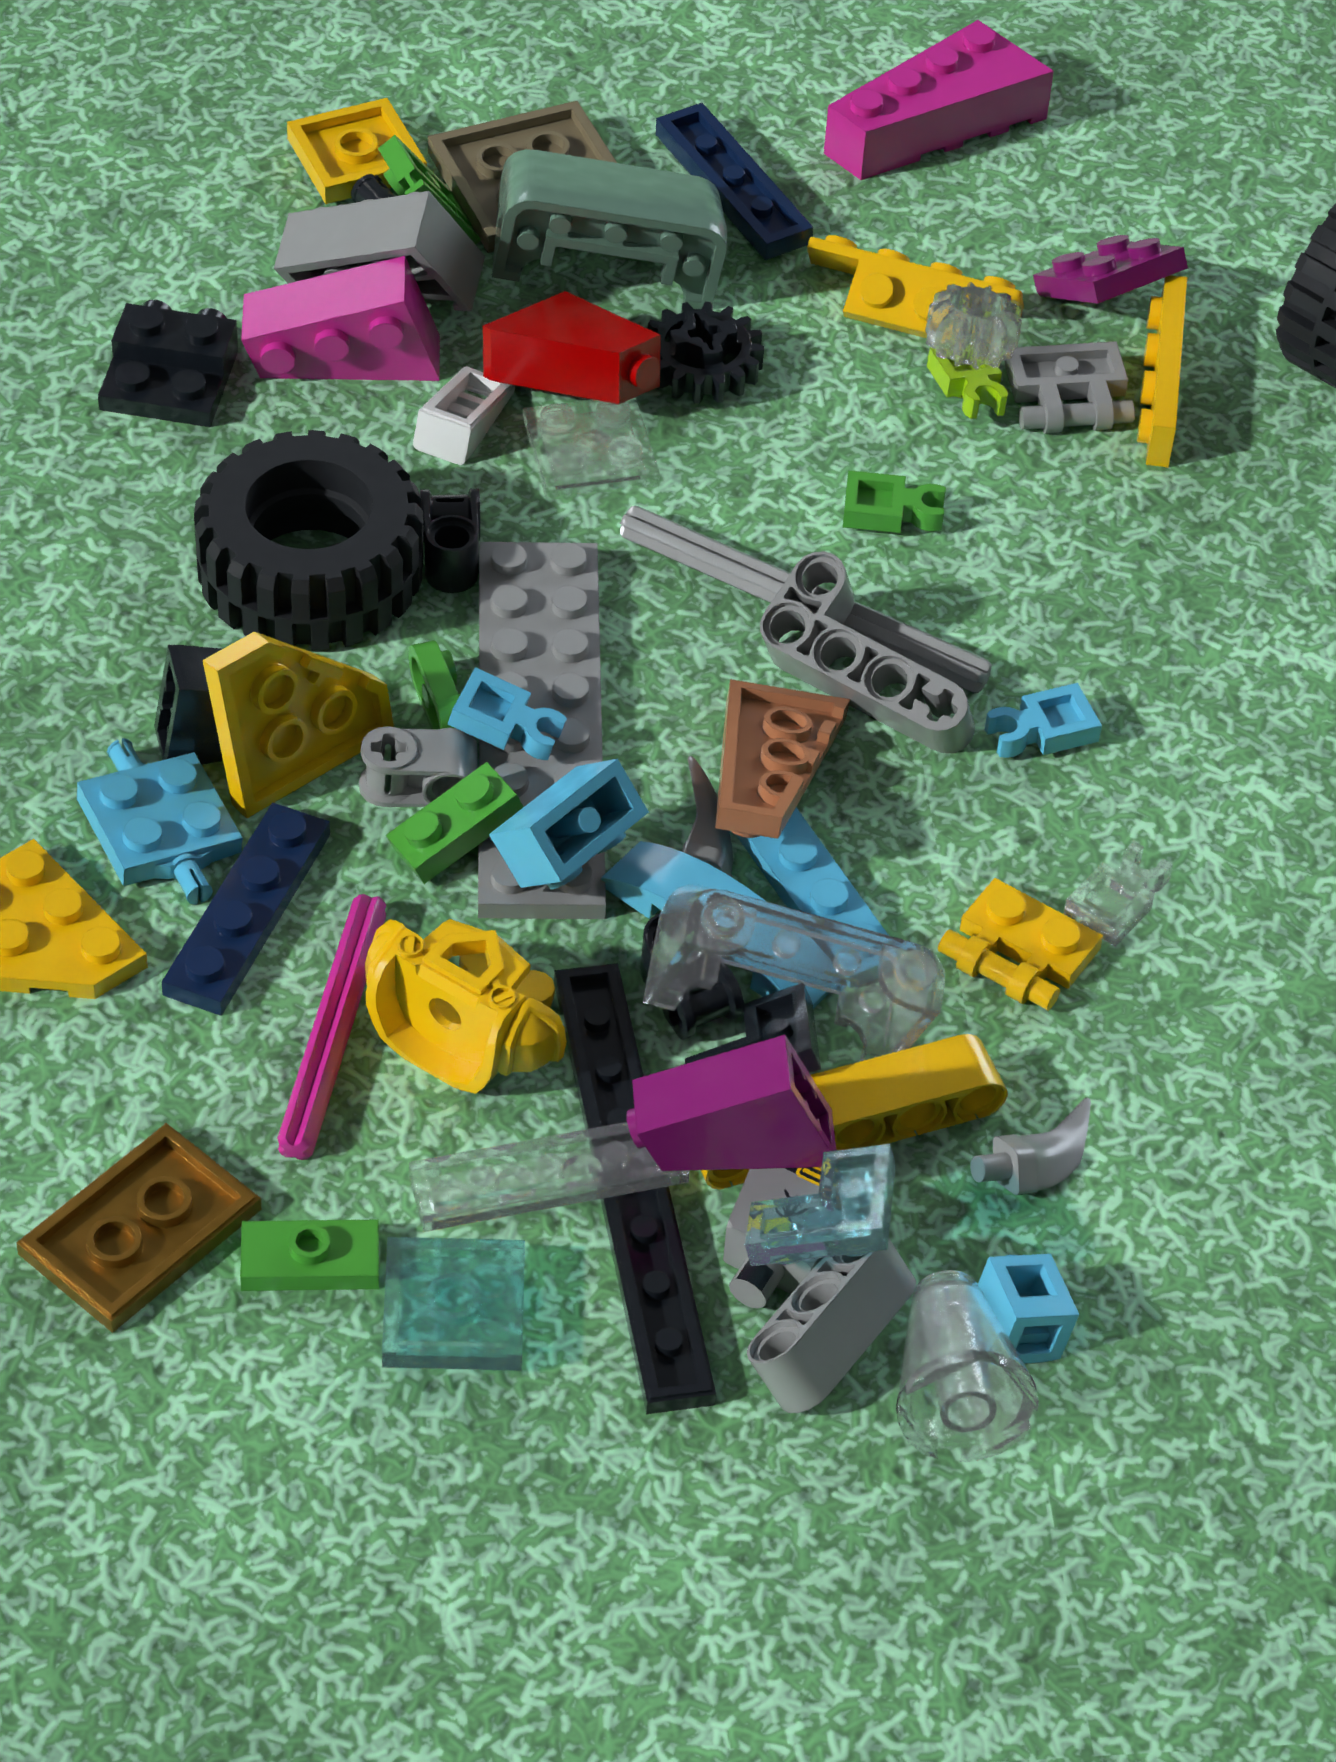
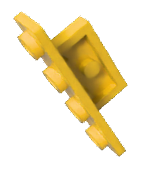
M828 235L825 240L810 237L807 245L811 264L854 275L843 309V314L846 318L951 344L964 303L1019 318L1022 316L1024 309L1022 292L1015 289L1016 286L1012 282L1000 277L986 276L983 281L963 276L961 270L949 264L934 262L928 267L909 262L910 259L906 255L898 251L879 249L878 253L858 249L853 241L836 235Z

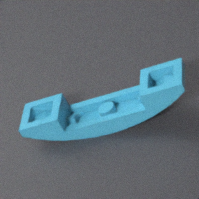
M640 841L601 877V880L605 882L606 890L648 919L659 910L663 912H679L691 917L698 924L708 943L753 973L750 989L763 997L804 982L814 1009L840 983L841 976L830 962L784 915L742 883L689 854L656 843Z

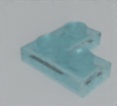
M883 1144L823 1152L818 1194L751 1202L745 1240L750 1265L759 1266L775 1263L789 1265L801 1260L842 1255L855 1257L869 1252L887 1250L896 1168L891 1145Z

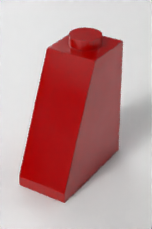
M564 291L483 325V377L495 382L622 404L660 387L661 335Z

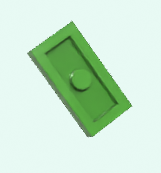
M486 762L386 834V837L404 862L425 884L490 837L489 834L524 806L511 787Z

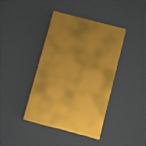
M165 1123L16 1242L19 1256L113 1333L242 1226V1221L250 1220L261 1211V1198L169 1124Z

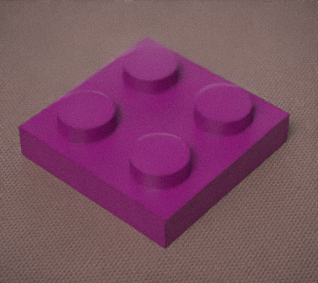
M1117 235L1098 241L1096 243L1098 250L1084 255L1083 252H1074L1054 258L1052 260V268L1034 274L1033 278L1036 291L1040 296L1098 304L1188 269L1184 247L1161 245L1159 238L1132 242L1129 240L1128 235Z

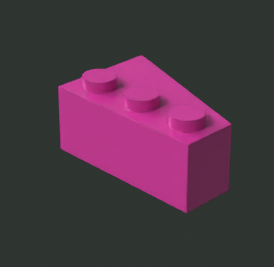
M405 256L244 294L241 341L260 378L439 381L440 334Z

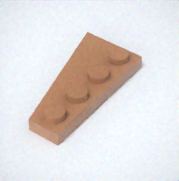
M730 679L726 700L715 828L728 830L745 838L764 836L778 839L847 717L850 699Z

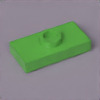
M379 1219L242 1221L241 1291L379 1289Z

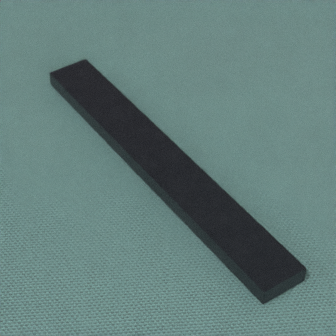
M614 963L554 970L556 995L562 1023L565 1028L568 1051L646 1415L714 1406L716 1401L715 1386L666 1172L661 1171L646 1147L641 1149L636 1147L627 1124V1111L634 1108L632 1080L644 1075L619 965Z

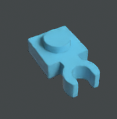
M475 667L452 709L448 725L502 750L505 749L509 739L512 738L519 741L522 748L530 756L540 760H548L556 740L540 732H546L551 736L559 738L567 718L559 711L551 708L533 709L528 707L527 704L531 692Z
M1074 683L1022 696L1020 711L1011 707L992 709L987 713L984 730L987 735L1007 732L999 735L997 753L999 757L1009 758L1019 755L1025 750L1026 745L1033 743L1038 745L1043 755L1099 742L1102 724L1079 684Z

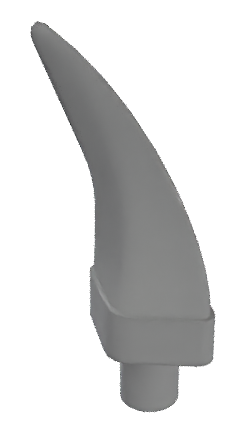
M689 756L688 764L696 802V819L681 852L700 859L732 877L733 852L730 832L715 828L717 794L697 760L693 756Z
M1084 1098L1055 1129L1049 1132L1020 1136L1016 1134L995 1136L993 1138V1154L978 1155L972 1158L970 1169L973 1179L976 1182L996 1180L1014 1195L1037 1193L1039 1190L1050 1188L1062 1182L1081 1162L1089 1124L1090 1098Z

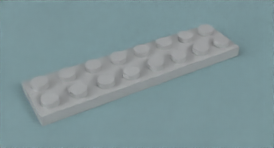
M480 542L479 669L531 692L527 704L528 707L533 709L551 708L559 711L567 718L559 738L551 736L546 732H540L556 740L548 760H540L530 756L522 748L520 742L512 738L509 739L504 750L479 739V767L488 762L517 794L524 807L576 766L603 761L598 543ZM488 837L478 845V918L605 919L606 887L605 882L601 880V877L605 874V852L592 857L581 866L583 870L575 879L559 888L550 889L547 884L520 888L491 837Z

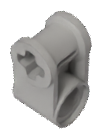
M391 726L378 727L370 731L362 740L361 756L366 764V769L361 773L359 790L367 802L376 806L425 807L478 768L476 739L472 735L456 728L436 730L401 729ZM386 744L391 745L390 761H384ZM386 774L391 775V790L389 792L384 790Z

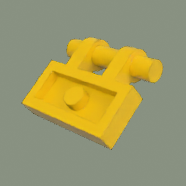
M994 878L961 918L960 931L971 937L968 939L949 929L941 938L938 951L957 961L956 968L973 978L979 973L1005 987V995L1017 1002L1025 1004L1029 1000L1049 1011L1059 997L1060 988L1047 982L1045 978L1047 977L1069 989L1100 951L1103 935ZM999 951L1000 953L1010 957L1011 959L1019 962L1020 964L1016 965L1010 962L1009 960L997 955L996 952Z

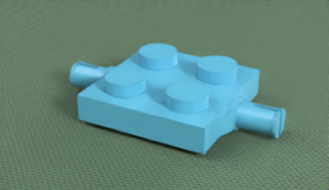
M122 739V747L119 740L114 741L108 747L107 754L118 772L77 782V801L122 885L126 886L153 878H174L178 880L190 904L196 905L198 897L201 903L207 901L211 897L213 890L201 870L214 861L241 853L243 837L195 752L144 764L139 759L129 739Z

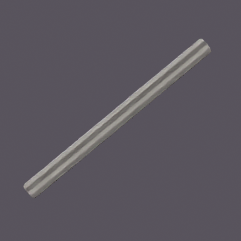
M631 506L627 513L623 515L620 523V534L623 538L771 603L790 574L785 570L639 506ZM818 585L811 593L821 595L830 592V590ZM855 601L851 613L843 623V625L949 679L959 687L972 693H979L989 680L992 664L987 659Z

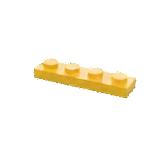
M1174 275L1165 277L1161 297L1151 296L1146 329L1157 330V333L1147 334L1143 366L1154 367L1153 371H1144L1140 404L1151 406L1150 409H1141L1137 442L1147 444L1146 465L1169 467L1177 423L1187 277Z

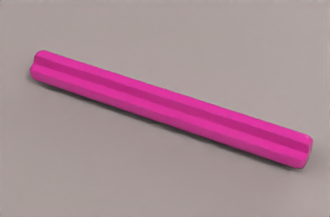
M360 894L352 901L277 1137L279 1142L278 1150L284 1157L307 1160L313 1155L366 984L365 961L367 953L373 942L376 930L384 924L386 919V903L379 896L369 897L368 895Z

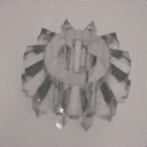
M969 282L966 287L955 284L948 285L946 291L935 293L933 303L929 305L925 328L927 333L926 344L936 349L937 357L954 360L956 367L962 364L971 365L975 370H978L981 365L985 364L993 368L999 367L1002 361L1012 359L1014 349L1018 347L1022 324L1020 319L1021 308L1011 302V296L1007 293L993 292L992 286L980 288L976 287L972 282Z

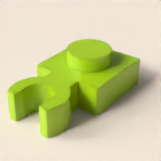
M982 342L930 347L927 368L947 398H963L962 411L968 418H977L979 404L992 407L997 416L1004 415L1008 392L1000 384L1002 372Z

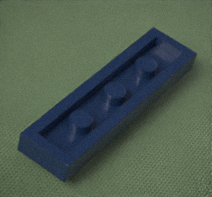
M703 103L656 118L655 135L690 175L708 179L716 186L719 191L723 213L764 260L808 245L810 237H813V226Z
M272 802L163 978V996L222 1016L330 836V821Z

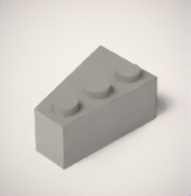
M425 191L289 213L274 270L288 284L405 256L424 299L454 301V310L472 311L485 255L432 193Z

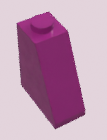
M786 1035L632 1080L634 1108L627 1111L629 1132L638 1149L646 1147L661 1171L809 1168L838 1164L832 1109Z

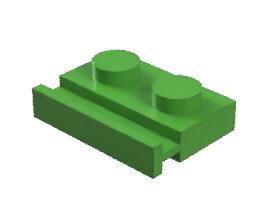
M396 135L392 136L378 148L390 168L383 173L384 177L399 196L411 192L430 191L475 245L481 241L479 235L470 227L472 224L453 192Z

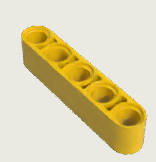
M972 1034L957 1035L811 1074V1077L832 1109L837 1157L855 1153L853 1147L859 1152L916 1136L914 1130H916L918 1135L975 1120L977 1119L975 1114H977L978 1118L990 1116L1005 1103L1008 1096L1007 1088L983 1042L979 1037ZM749 1169L701 1170L707 1185L713 1189L720 1190L731 1187L729 1181H731L733 1186L744 1183Z

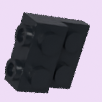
M148 300L142 305L126 303L111 340L113 358L98 394L99 410L211 427L238 353L237 320L227 319L222 312L213 308H205L194 314L172 310L169 305L159 300Z

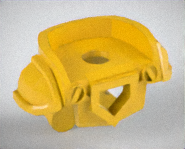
M389 919L376 930L365 961L367 979L366 1007L380 1039L405 1060L456 1089L476 1094L498 1072L504 1076H508L512 1072H532L549 1061L559 1062L565 1053L567 1042L565 1028L560 1016L551 1009L555 995L553 979L544 972L530 970L531 964L499 937L496 930L485 931L452 919L443 922L424 939L406 928L403 923ZM452 956H459V966L448 960Z

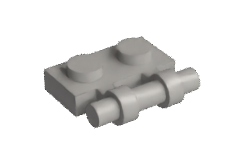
M1117 341L1007 348L1005 368L1015 403L1038 402V406L1020 407L1019 424L1021 429L1042 428L1044 434L1061 433L1063 427L1092 425L1093 430L1098 431L1111 430L1113 424L1134 422L1135 408L1133 401H1112L1111 398L1125 396L1128 384L1127 373ZM1087 398L1088 403L1062 404L1061 400Z

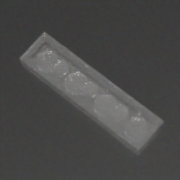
M627 1122L409 1162V1179L424 1232L688 1183L690 1171H661L646 1147L641 1149L636 1147L630 1135Z

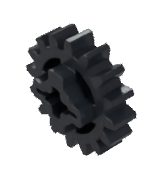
M705 301L702 309H693L688 302L682 303V313L676 314L669 309L662 310L661 322L655 320L648 322V329L661 335L660 387L656 389L664 388L668 385L672 386V398L678 399L684 393L692 394L694 404H700L704 395H712L717 403L724 402V392L730 391L740 397L744 395L745 383L755 385L758 382V371L763 369L764 346L761 345L762 332L761 330H751V318L748 316L735 320L733 318V307L728 306L721 312H715L711 302Z

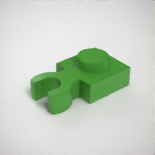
M848 470L842 528L901 533L902 522H911L917 528L925 531L942 530L946 487L938 484H923L915 489L905 488L906 476Z

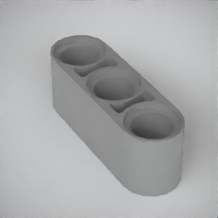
M867 1223L854 1227L843 1234L749 1344L747 1350L748 1359L782 1410L788 1413H800L821 1403L914 1292L916 1280L882 1226L876 1223Z

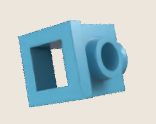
M1006 1255L988 1258L974 1292V1297L996 1344L993 1352L996 1364L1040 1363L1060 1359L1079 1317V1313L1052 1255Z

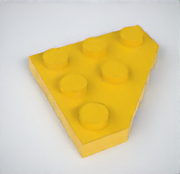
M252 632L203 660L231 802L246 818L251 817L271 805L272 802L275 803L361 753L362 740L370 731L378 727H394L386 683L371 673L266 635Z
M35 839L30 840L0 858V991L30 994L31 988L68 991L69 997L96 999L148 968L147 953Z

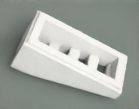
M468 366L463 367L419 409L413 446L418 451L463 465L473 454L513 395L515 385L491 381L483 377V372ZM468 390L477 394L487 396V398L484 400L476 396L467 394L464 391Z

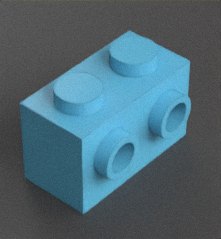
M617 758L576 766L491 832L489 836L520 888L547 884L550 889H556L575 879L583 870L581 866L596 854L603 853L620 843L626 837L625 831L648 814L649 811Z

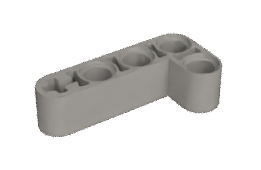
M825 551L813 552L804 556L795 565L765 610L760 621V632L773 663L781 670L830 696L850 699L849 706L932 750L941 753H956L963 750L971 742L975 733L974 719L964 690L949 679L843 625L853 608L854 593L842 561L834 554ZM831 582L836 584L828 593L821 595L811 593L816 586L822 583ZM799 630L804 632L795 642L785 644L779 642L780 638L790 631ZM841 657L855 658L854 662L843 670L829 669L836 659ZM900 683L906 685L905 689L894 697L880 696V692L890 684ZM951 713H954L955 715L952 718L949 717ZM932 715L939 718L937 722L934 721Z

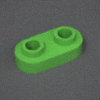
M435 640L410 645L408 659L411 678L431 729L454 728L448 725V721L461 693H458L456 688L457 673L451 652L449 650L441 651Z

